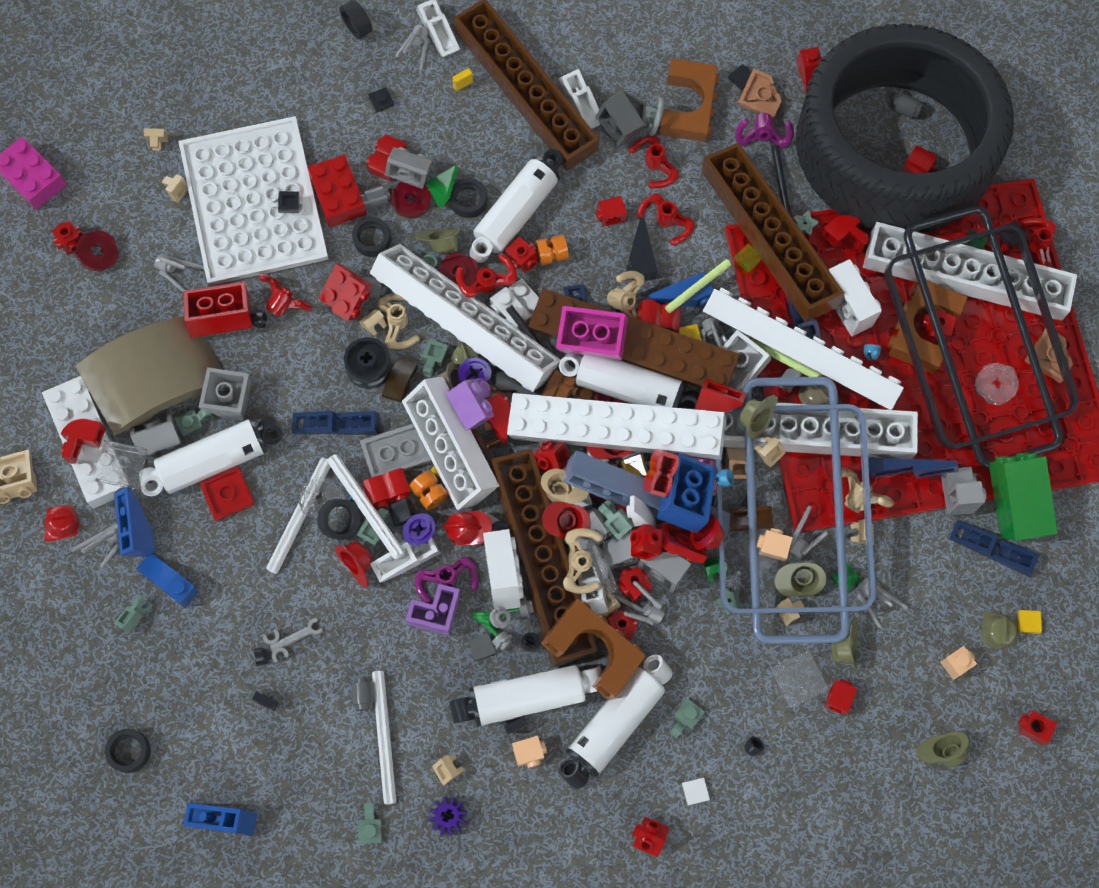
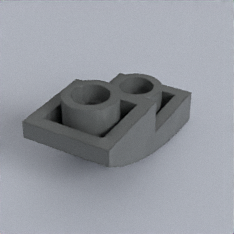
M497 372L496 389L503 391L517 390L518 394L538 395V389L532 392L506 373Z

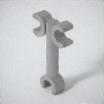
M311 619L308 622V627L281 640L280 634L276 629L273 630L275 633L274 640H268V637L263 635L264 642L270 646L273 652V661L276 664L279 663L277 654L280 652L284 653L286 658H289V653L284 647L311 634L315 636L322 634V628L316 631L312 629V626L318 622V619Z

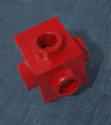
M69 220L51 230L55 235V238L52 240L59 250L63 248L67 255L76 251V244L83 235L78 225L74 227Z
M521 237L517 238L505 249L508 258H510L516 270L520 269L524 274L528 270H532L539 261L536 247L532 243L527 244Z
M936 308L945 339L952 336L956 316L946 314L945 310ZM924 314L921 321L922 333L927 334V337L937 340L929 314Z
M546 441L534 452L540 472L551 469H563L570 459L565 442L553 443L552 441Z
M643 524L631 531L630 556L646 561L661 556L663 545L662 530L656 529L650 524Z
M636 566L633 569L628 567L620 573L621 577L619 578L618 588L623 596H628L633 603L644 595L632 582L637 581L648 593L651 591L652 585L649 583L650 578L645 570H640Z
M621 610L611 613L609 615L610 618L607 619V624L613 629L620 630L628 641L633 639V635H635L637 630L636 627H638L636 619L625 616ZM624 621L626 627L621 628L618 623Z
M644 816L641 825L636 823L632 836L635 837L632 847L658 857L670 827Z

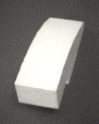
M429 0L417 5V13L423 25L429 31V35L442 58L459 51L458 43L436 0Z
M577 69L560 77L558 80L571 105L591 129L599 126L600 123L596 119L599 108L589 86H586L580 70Z
M431 538L428 544H421L420 547L417 545L411 546L408 542L401 545L404 555L399 559H394L389 552L370 563L379 582L381 583L396 577L441 554L434 538Z
M589 552L592 556V565L587 571L581 572L578 577L579 586L589 585L594 582L600 583L598 590L581 594L582 600L590 605L591 610L595 614L608 612L605 586L598 552ZM583 557L578 560L579 564L583 562Z

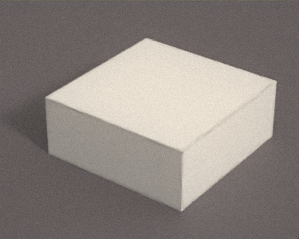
M704 778L682 783L687 806L710 800Z

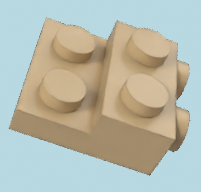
M29 449L0 457L1 504L8 503L10 499L15 497L27 498L32 493L37 492L36 475L33 471L32 454Z

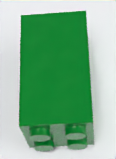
M1024 452L1012 457H996V461L989 462L1001 538L1018 541L1058 534L1046 457L1038 456V453Z

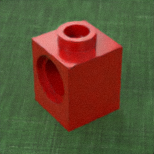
M622 196L598 201V209L595 210L597 221H601L603 227L626 221L627 211Z
M835 680L832 683L824 707L846 715L849 712L857 688L853 687V684L848 680Z
M1032 710L1020 717L1018 733L1041 745H1045L1050 742L1057 723ZM1032 722H1036L1038 724V732H1035L1032 729Z

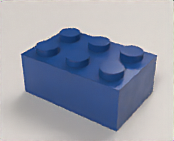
M678 452L676 455L679 457V464L675 474L672 476V488L666 498L661 497L657 518L697 533L709 522L717 468Z

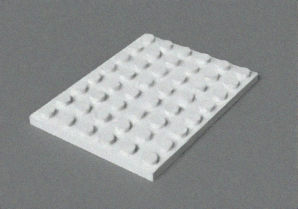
M296 116L179 141L208 286L329 260ZM279 191H299V213L278 212Z

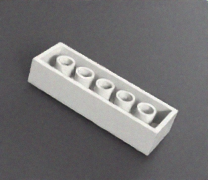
M81 376L42 392L62 443L67 441L61 435V431L73 420L90 419L101 422L106 428L99 449L82 445L76 465L71 464L87 503L94 509L115 500L114 493L126 487L132 489L99 408Z
M443 376L424 379L402 403L457 511L473 507L499 487V484L471 430L464 428L445 393L450 390Z

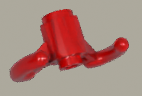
M656 135L642 137L629 147V152L633 154L639 147L649 143L650 147L646 150L645 156L646 166L652 170L660 169L669 176L665 180L649 182L648 185L651 189L667 187L679 178L678 170L668 162L666 151L660 145V139Z
M654 193L648 196L638 207L636 214L638 219L643 217L646 208L651 203H654L657 209L656 221L660 226L670 227L677 225L685 227V231L670 240L672 246L682 243L693 232L695 227L693 220L681 215L677 211V206L670 201H664L660 194Z
M1040 217L1023 219L1022 224L1024 226H1043L1034 231L1028 241V247L1037 254L1040 265L1051 268L1052 263L1049 249L1050 244L1053 242V234L1056 232L1055 223Z
M503 253L498 256L499 260L507 267L508 275L496 274L493 269L482 268L478 271L476 281L471 287H467L464 282V269L458 267L456 270V281L460 291L467 298H473L480 292L488 294L493 292L498 286L514 284L517 281V271L510 258Z
M265 273L260 274V280L271 285V297L266 307L269 312L280 317L281 314L284 315L288 308H300L306 312L312 310L313 307L310 303L294 299L292 297L293 292L284 286L281 288L280 282Z

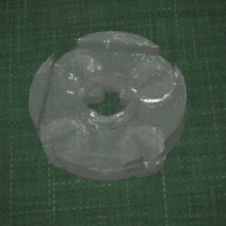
M1000 363L984 366L975 379V388L979 396L981 394L986 402L993 405H1002L1015 396L1019 387L1015 370L1011 366ZM998 380L1001 382L999 388H996V385L992 384V382Z
M316 477L307 481L299 492V505L302 513L311 519L317 520L318 512L324 503L332 499H343L341 490L338 489L333 480L326 477ZM319 493H322V497L326 498V501H323L321 504H318V501L315 499ZM341 507L333 508L328 518L334 516Z

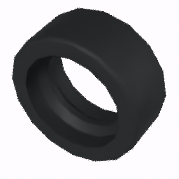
M350 0L339 7L343 22L355 38L361 39L372 32L370 19L356 0Z
M464 178L454 183L449 198L450 206L454 213L464 218H473L482 214L487 205V192L481 182L472 178ZM464 189H473L479 193L480 201L475 206L464 207L458 204L457 194Z
M364 218L358 221L353 228L352 238L354 246L363 256L377 257L379 253L388 250L390 247V229L386 222L380 218ZM375 227L382 231L384 238L380 244L369 247L361 243L360 235L363 230Z
M332 499L321 506L317 522L319 529L325 536L344 540L352 537L360 527L361 516L359 509L351 501ZM335 507H344L349 512V525L344 531L335 532L329 527V514Z
M122 729L109 737L105 745L104 754L106 761L112 768L122 773H133L146 765L150 757L151 747L149 740L142 733L134 729ZM125 738H134L141 746L139 758L131 764H122L115 756V747Z

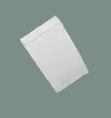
M635 495L630 496V505H627L628 518H632L634 526L650 524L656 528L655 517L646 504Z

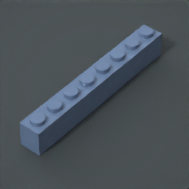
M576 451L568 460L564 483L606 500L610 499L614 503L625 507L630 505V496L635 495L646 504L655 519L661 521V519L657 518L661 496L644 491L643 482L645 477L637 476L625 469L615 467L606 461L598 460L579 451ZM711 506L710 514H713L716 518L717 508ZM722 510L725 538L728 534L731 514Z

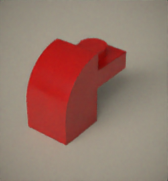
M850 215L834 218L824 227L820 236L834 250L847 240L860 253L867 247L870 241L867 234L863 230L858 229L860 220Z
M90 419L71 421L61 431V435L67 441L62 445L61 456L67 463L76 465L82 445L99 449L106 428L101 422Z

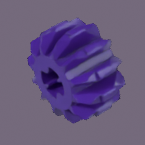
M443 797L444 805L442 806L436 800L434 803L439 809L430 808L429 810L430 813L436 814V816L429 818V822L438 821L432 827L435 831L442 826L440 830V835L442 836L445 834L446 828L450 836H453V827L458 832H461L462 829L458 822L466 824L467 821L460 818V816L467 815V811L458 812V810L464 804L460 802L454 806L456 803L455 797H452L450 804H448L447 797ZM448 810L453 811L451 814L452 816L454 815V819L444 822L445 818L442 817V814L447 813Z

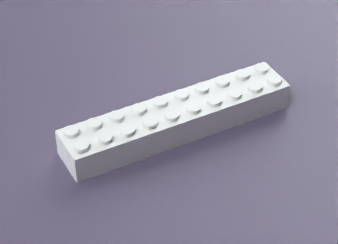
M876 222L871 232L863 268L884 273L887 264L892 259L907 254L908 250L904 241L905 229ZM918 232L912 233L916 250L948 242V240ZM959 244L919 256L926 280L963 295L1011 307L993 252ZM1003 255L1021 310L1041 315L1024 261ZM910 259L893 265L892 276L918 282ZM1034 263L1051 316L1062 321L1071 310L1077 274Z
M401 244L378 254L370 272L377 281L384 283L395 294L406 299L410 305L424 312L425 316L435 320L443 329L454 334L458 340L465 342L476 353L487 358L491 364L498 366L509 377L520 382L524 388L534 392L548 382L553 371L558 368L561 359L475 297L467 298L460 291L457 284Z
M720 288L719 291L714 289L703 312L892 410L904 388L900 386L901 381L892 376H889L888 379L882 377V371L873 366H870L869 369L861 366L863 361L853 356L850 359L842 356L844 351L834 346L832 349L825 347V341L815 336L813 339L806 337V331L796 326L794 330L787 327L788 322L779 317L773 320L768 317L769 312L760 307L757 310L750 307L752 303L740 297L738 301L733 299V293L723 288Z
M513 393L507 435L514 440L565 442L566 445L653 453L656 449H660L673 454L679 452L688 457L722 460L727 417L724 412Z
M777 403L776 406H780V405H806V404ZM860 408L866 419L868 457L914 458L917 454V412ZM830 411L774 412L766 430L759 437L753 438L754 449L757 446L763 448L766 445L764 439L768 436L772 439L774 437L778 439L787 452L832 455ZM838 411L841 455L861 456L858 418L852 412ZM741 413L725 414L727 418L723 447L745 449V431L740 421Z

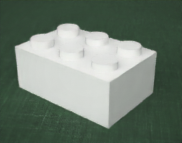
M849 259L828 269L845 293L841 306L835 310L851 337L873 327L882 311L881 305L872 296L868 283L864 282L861 278L858 267L853 265Z
M736 330L722 347L740 354V361L730 387L742 392L746 383L751 379H755L771 361V357L767 352L739 330Z
M509 529L483 533L494 609L499 606H503L506 609L520 607V599L524 598L515 537H510Z

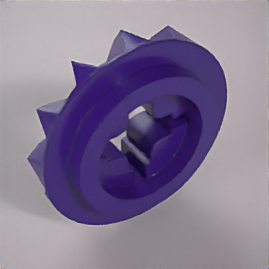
M473 356L470 359H465L459 365L458 378L461 383L465 380L477 379L474 375L469 376L471 374L470 367L475 370L480 369L478 377L483 378L487 383L491 378V368L483 358Z
M423 513L410 517L403 528L404 539L411 546L417 545L420 547L421 544H428V541L434 538V532L437 530L435 521L431 516ZM422 526L424 531H421V534L419 536V534L416 531L420 530V527Z

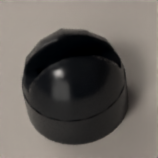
M254 312L251 315L253 318L252 325L257 328H265L266 323L262 324V319L267 321L266 312Z
M531 632L524 634L521 640L523 649L528 652L537 649L539 645L538 636ZM527 641L529 644H532V645H535V646H530V645H528V644H526V643H524V642Z
M265 648L254 649L256 666L266 664L270 659L269 651Z
M755 736L750 737L745 744V751L750 756L759 755L765 748L763 742Z

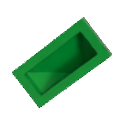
M457 166L425 182L438 207L442 208L450 198L459 168Z

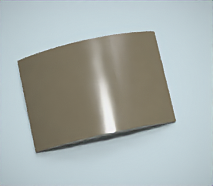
M185 317L163 320L129 332L94 351L75 366L114 436L153 419V414L189 398L193 401L201 397L207 367L222 369L203 336L190 338Z

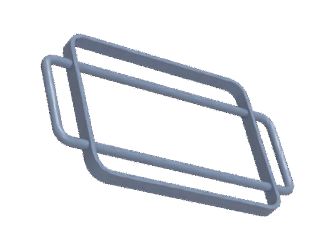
M826 377L751 379L743 389V392L746 393L743 406L725 412V414L742 413L745 404L752 400V389L757 386L824 385L829 391L828 405H780L775 407L773 413L830 411L840 607L761 608L754 440L748 437L747 429L744 427L752 609L734 608L726 600L724 540H722L721 546L718 547L720 599L724 608L730 613L752 614L754 635L757 640L765 644L841 642L849 634V612L864 611L875 600L866 419L861 409L855 405L838 404L836 385ZM838 411H849L855 414L859 420L869 597L866 604L859 607H849ZM715 459L716 474L721 470L719 459ZM717 477V519L723 527L722 488L717 484L719 481V477ZM840 612L841 630L837 634L765 635L762 632L761 614Z

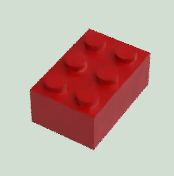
M345 154L307 167L328 227L367 215L363 199Z
M246 282L183 291L185 323L190 338L252 328L250 297Z

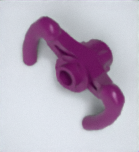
M765 112L756 116L754 126L746 134L742 135L744 128L749 123L747 118L742 119L735 130L736 143H739L741 146H746L754 140L772 141L779 148H787L794 137V127L791 121H786L785 123L787 135L783 138L775 129L771 115Z
M461 557L451 566L445 565L435 571L420 570L415 574L416 592L424 603L432 604L433 601L427 595L423 582L428 581L437 583V585L441 584L454 588L457 583V576L465 568L469 569L471 575L470 589L476 591L479 584L476 565L471 558ZM449 576L450 580L445 581L443 578Z

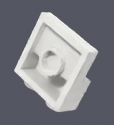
M521 278L511 287H505L492 296L489 307L521 330L505 309L513 305L528 325L539 297Z

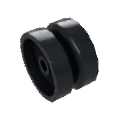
M359 338L353 341L345 351V369L353 384L359 388L373 389L387 381L392 366L389 351L384 343L376 338Z

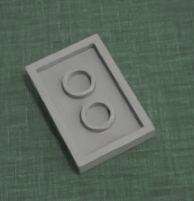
M414 424L360 440L371 477L383 475L399 468L407 471L432 462Z

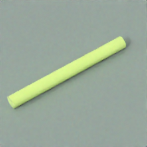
M724 260L665 306L666 311L671 313L729 268L731 266L730 261Z
M751 339L771 357L808 377L822 376L819 372L757 339Z

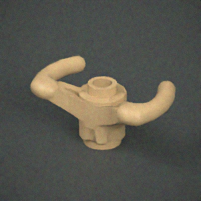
M637 271L623 272L616 277L617 282L621 283L630 278L634 280L623 289L615 288L611 290L607 295V302L613 308L620 309L628 317L637 319L635 312L636 294L641 286L644 285V275Z
M395 293L387 294L378 300V307L387 314L389 324L385 344L389 349L395 350L412 347L420 341L418 335L403 342L396 341L399 331L408 324L406 308L400 304L392 305L389 303L394 300H407Z
M842 467V477L848 478L850 488L844 504L851 510L859 513L860 510H864L863 481L860 483L855 472ZM870 485L871 504L878 503L888 508L894 505L893 500L889 496L873 493V487Z
M581 528L567 532L565 537L566 543L570 547V553L568 555L569 572L563 581V586L572 593L586 594L598 590L600 583L594 582L584 586H577L575 584L581 572L587 571L593 562L592 556L587 551L582 550L577 539L578 537H589L599 542L602 541L603 537L594 530ZM583 557V562L579 564L578 560Z

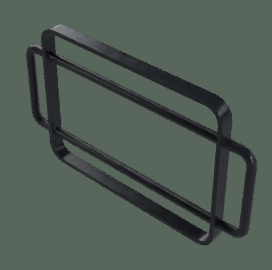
M979 205L969 206L908 225L904 232V241L908 253L892 259L887 264L884 275L939 443L948 449H959L971 445L978 464L990 469L989 462L996 461V459L992 461L985 459L980 442L1050 421L1054 433L1053 442L1018 453L1029 452L1041 455L1059 448L1063 441V432L1058 418L1073 413L1078 406L1079 399L1023 232L1013 225L994 228L990 214L984 207ZM971 214H979L983 220L986 231L916 250L912 238V233L916 230ZM997 233H1011L1018 243L1069 396V407L1063 413L1056 414L996 235ZM988 236L1048 417L978 438L919 256ZM907 259L911 260L970 441L954 444L947 440L944 435L892 276V267L897 262ZM1015 453V454H1012V455H1008V456H1009V457L1016 456V454H1018V453Z

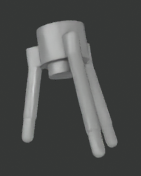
M416 25L408 39L397 52L396 57H399L401 53L406 54L412 44L416 46L423 44L420 70H423L427 46L430 42V39L427 38L429 31L424 26Z
M164 253L159 254L155 260V267L160 270L159 274L166 277L182 292L187 290L172 278L168 272L172 273L176 267L185 269V266L205 270L202 265L177 259Z
M708 318L702 322L703 329L700 330L702 341L707 343V336L709 339L715 338L718 347L722 348L719 336L721 335L724 343L728 341V338L723 331L722 325H719L718 319Z
M808 506L792 536L789 552L800 561L815 545L828 535V530H825L810 544L802 538L796 540L812 509L811 506Z
M115 523L99 534L73 547L72 550L76 551L86 546L81 550L82 553H85L104 540H107L110 545L115 543L116 545L100 565L103 568L119 549L117 524Z
M868 577L855 589L859 593L856 597L863 605L867 602L865 598L869 597ZM875 583V595L884 603L892 607L893 603L888 600L890 599L904 609H908L906 604ZM871 607L867 608L866 610L872 620L880 628L881 624Z
M634 581L633 584L652 604L647 603L642 608L616 594H612L616 600L642 612L643 615L624 612L625 616L647 622L650 625L659 624L664 616L665 611L661 609L663 604L656 601L637 581Z

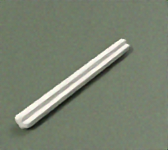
M337 454L329 457V465L394 559L402 557L404 555L403 548Z
M323 457L320 459L267 565L269 572L274 574L279 572L331 467L328 459Z
M375 671L372 673L383 799L386 805L396 803L385 676L383 671Z

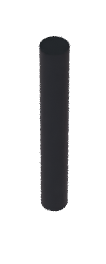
M508 306L505 310L521 331L544 347L514 306Z

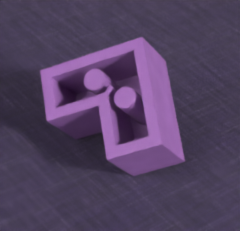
M483 378L465 380L445 393L466 430L475 429L494 417L492 406L487 401V399L492 397L491 389Z
M438 584L433 605L411 599L405 620L407 626L449 636L461 595L460 589Z

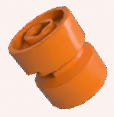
M563 234L553 236L551 240L547 238L535 240L541 266L552 264L553 260L557 262L569 260L568 247Z
M431 470L420 474L409 485L413 493L417 497H421L420 502L427 511L434 509L449 496L443 485L437 484L438 479Z

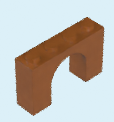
M671 58L667 84L695 90L700 95L703 104L692 112L663 109L659 135L706 142V137L711 136L712 124H709V119H713L715 107H711L712 102H716L717 90H714V85H718L720 73H716L717 65Z
M926 280L935 308L945 310L946 314L956 316L957 320L963 310L967 296ZM914 283L909 292L912 298L910 301H906L903 309L923 370L935 374L941 365L943 357L939 346L921 338L914 328V317L920 313L928 312L919 284ZM898 320L895 326L898 332L896 336L892 335L888 343V347L891 348L888 355L913 365Z
M576 599L570 604L542 640L541 644L558 658L564 654L579 634L591 633L601 638L607 646L609 659L606 668L592 687L606 699L611 700L618 695L646 655L642 653V649L638 645L630 643L625 639V635L620 630L613 629L607 624L606 618L595 614L588 603Z

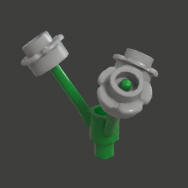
M524 597V599H520V607L506 609L503 606H499L491 612L473 611L471 618L477 620L480 624H484L496 637L492 641L496 646L495 649L504 651L512 644L510 640L512 635H508L506 631L499 634L494 627H507L508 621L511 618L510 613L520 611L521 617L528 616L530 618V613H533L534 610L532 601Z

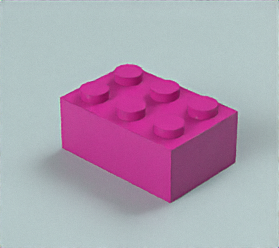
M20 137L0 153V175L35 210L67 185L62 176L23 137Z
M563 306L556 348L564 353L622 360L629 319L624 313Z

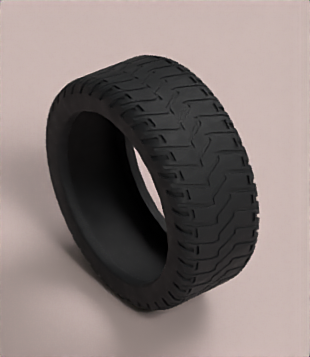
M900 23V25L886 24L882 27L881 25L871 27L868 30L865 29L857 32L855 35H851L837 44V46H834L821 59L818 67L815 68L808 83L796 129L797 156L799 157L801 169L804 171L803 173L808 183L811 184L810 186L819 195V198L826 205H829L832 210H835L836 213L856 217L860 220L859 225L872 230L876 222L906 229L913 222L974 206L983 199L1012 141L1014 112L1011 97L1004 80L991 61L963 39H958L957 36L943 32L940 29L928 28L925 25L921 26L918 24L913 26L912 24ZM881 87L911 89L927 95L945 106L958 120L966 134L970 155L955 166L937 172L914 174L891 170L872 162L857 152L840 130L836 122L834 109L852 95L868 89ZM960 218L929 226L926 228H922L914 232L921 233L931 231L946 226Z

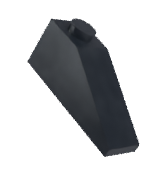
M641 217L629 256V262L625 269L626 272L637 271L643 274L645 281L656 279L657 267L645 218Z

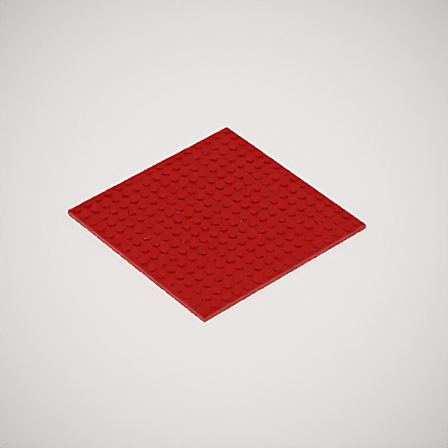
M1034 178L992 184L983 199L977 204L988 211L994 228L1008 225L1014 220L1027 234V244L1034 231L1043 226H1024L1022 224L1023 219L1031 217L1046 219ZM832 209L810 212L811 218L817 220L819 224L812 228L810 236L806 233H803V235L827 269L850 259L853 265L858 267L861 278L864 282L868 283L872 296L879 301L882 310L873 327L852 337L835 309L816 317L815 320L818 321L821 340L826 342L824 346L832 349L834 346L844 351L842 356L848 359L853 356L863 361L861 366L867 369L873 366L882 371L881 376L886 379L892 376L901 381L900 386L904 388L892 410L917 412V454L913 459L957 461L958 468L972 467V473L976 475L977 482L981 481L982 488L986 490L985 502L994 501L990 469L978 464L971 445L959 449H948L939 443L914 366L888 355L891 349L888 347V343L892 335L896 336L898 332L895 329L898 317L884 273L863 268L868 245L860 253L845 240L834 250L820 236L827 224L834 218L842 215ZM971 214L946 226L921 232V234L952 241L965 237L969 229L978 233L986 231L981 216L979 214ZM725 225L724 230L740 298L752 303L750 307L754 310L760 307L769 312L768 317L773 320L776 317L788 322L787 327L794 330V323L785 292L739 225ZM858 225V229L863 230L870 239L872 229ZM997 235L1003 255L1016 259L1022 258L1018 244L1009 249ZM987 238L983 250L993 252L989 238ZM1052 242L1049 249L1052 263L1051 268L1062 270L1054 243ZM1030 250L1033 262L1040 265L1037 254ZM893 276L902 306L904 307L906 301H910L912 298L909 292L913 284H918V282ZM967 296L963 310L955 321L952 336L947 338L946 342L978 438L1048 417L1032 367L1024 361L1028 355L1012 307ZM1072 304L1070 312L1062 321L1052 318L1057 333L1065 337L1068 356L1071 357L1073 363L1070 372L1078 393L1079 403L1073 413L1058 418L1063 432V441L1059 448L1038 455L1044 456L1047 459L1051 491L1099 483V393ZM1022 310L1034 346L1046 327L1042 315ZM928 312L916 315L914 317V328L918 335L924 340L938 345L937 340L927 337V334L922 333L921 321L924 314ZM864 345L880 346L881 352L876 360H872V358L871 360L866 359L864 356ZM771 357V361L758 377L781 378L785 371L791 367ZM942 360L935 374L923 371L945 437L954 444L967 442L970 439L944 360ZM1043 373L1056 414L1065 412L1069 407L1070 400L1064 381L1059 383ZM829 378L836 385L837 395L841 399L842 404L855 405L858 408L890 410ZM761 386L763 399L775 395L778 399L777 403L802 404L798 393L800 386H795L790 393L779 386ZM1050 421L982 441L980 445L985 459L992 461L996 457L1012 455L1051 443L1054 440V433ZM785 451L786 453L778 460L794 532L808 506H811L812 509L800 533L835 528L832 455ZM841 455V468L844 467L855 472L861 483V456ZM914 471L871 479L869 473V485L873 487L872 492L887 495L894 502V505L889 508L878 503L871 504L872 521L946 509L941 475L915 479ZM842 477L844 526L858 523L859 520H864L865 517L864 510H860L857 513L844 504L850 488L848 478Z

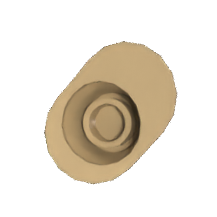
M551 469L542 476V488L552 502L561 501L576 504L585 500L589 495L587 491L564 483L565 470Z

